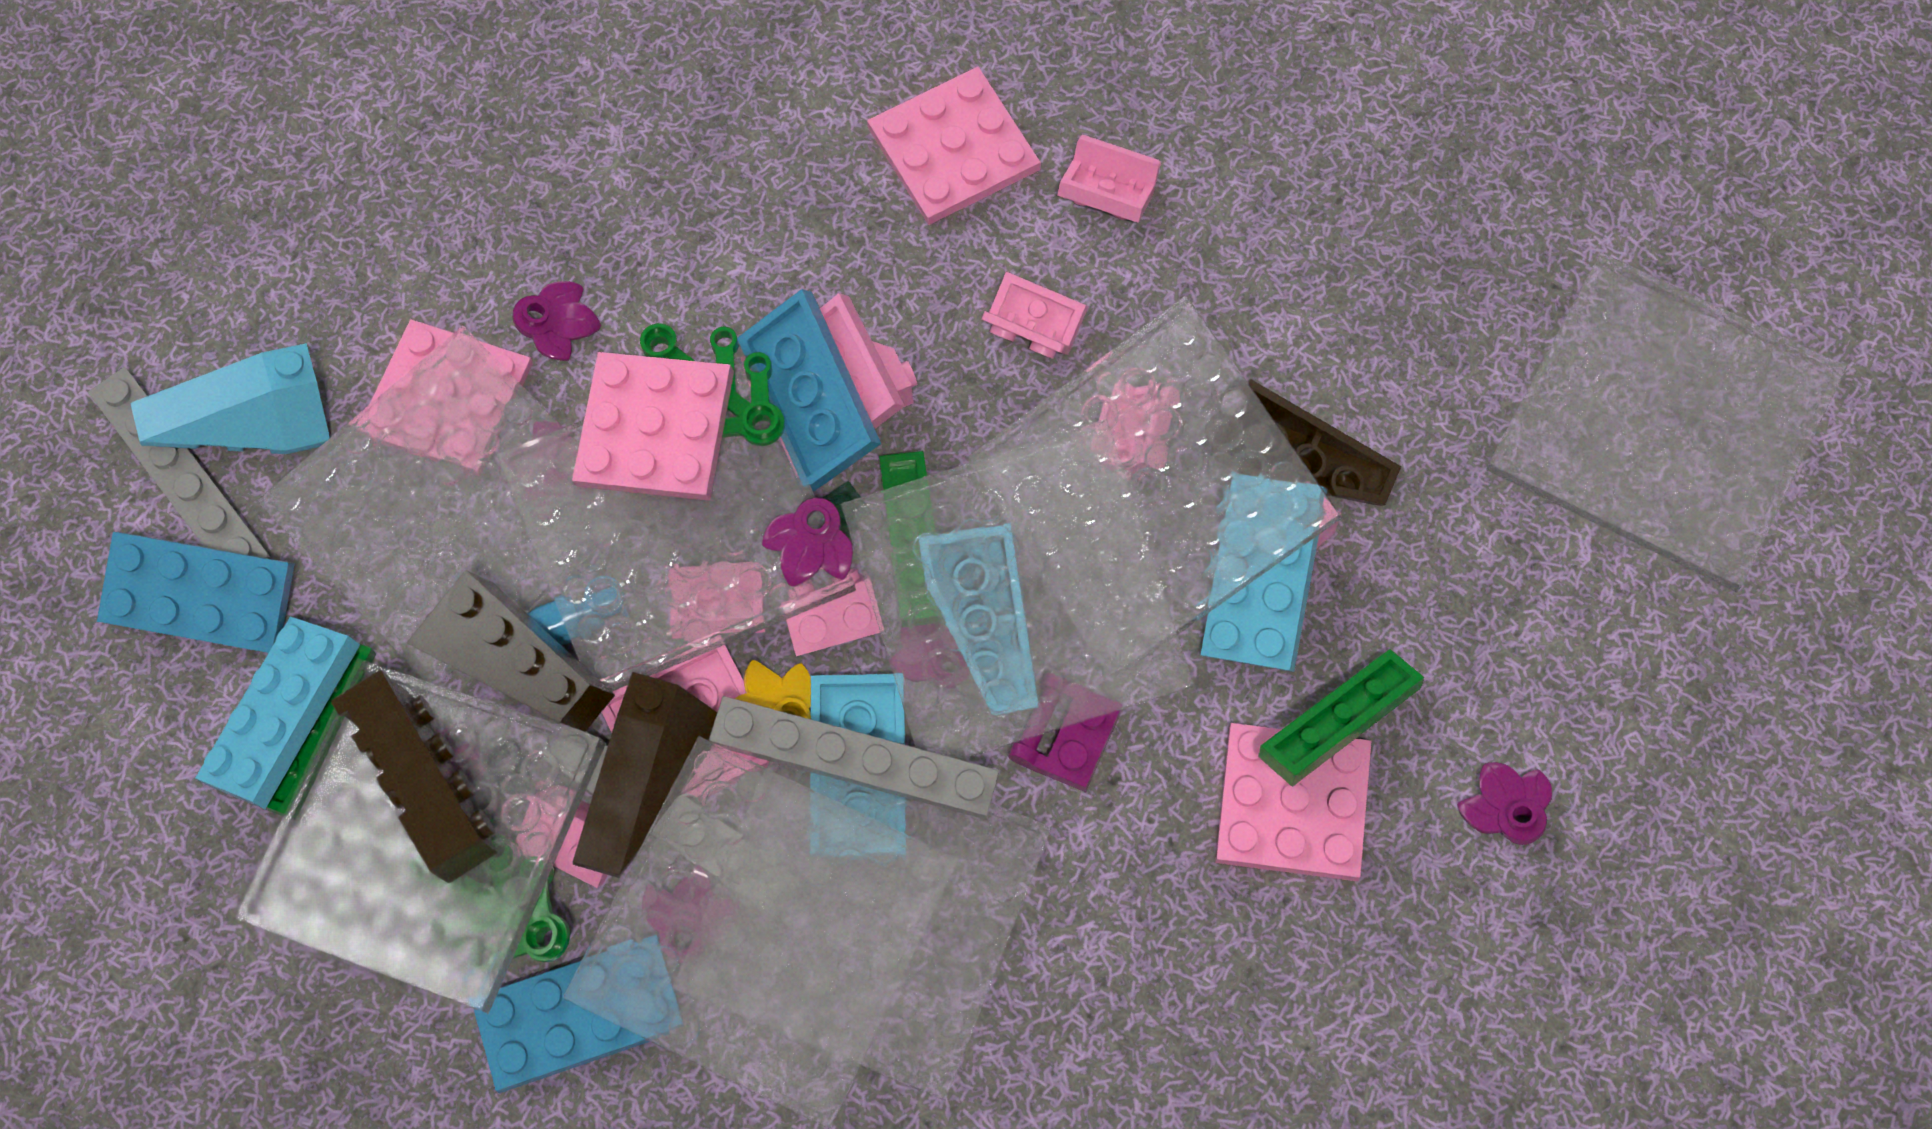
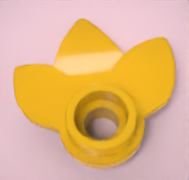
M752 660L748 664L744 675V687L747 693L739 695L735 699L811 719L809 710L811 707V676L802 663L792 667L782 678L756 660Z

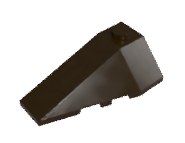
M1249 379L1228 393L1212 429V458L1241 475L1301 484L1310 482L1312 485L1326 488L1327 496L1377 506L1386 505L1402 467L1252 379Z
M632 672L614 724L574 855L573 865L617 878L621 877L652 836L653 830L668 810L674 807L690 781L708 762L713 748L710 745L709 739L718 712L677 684Z

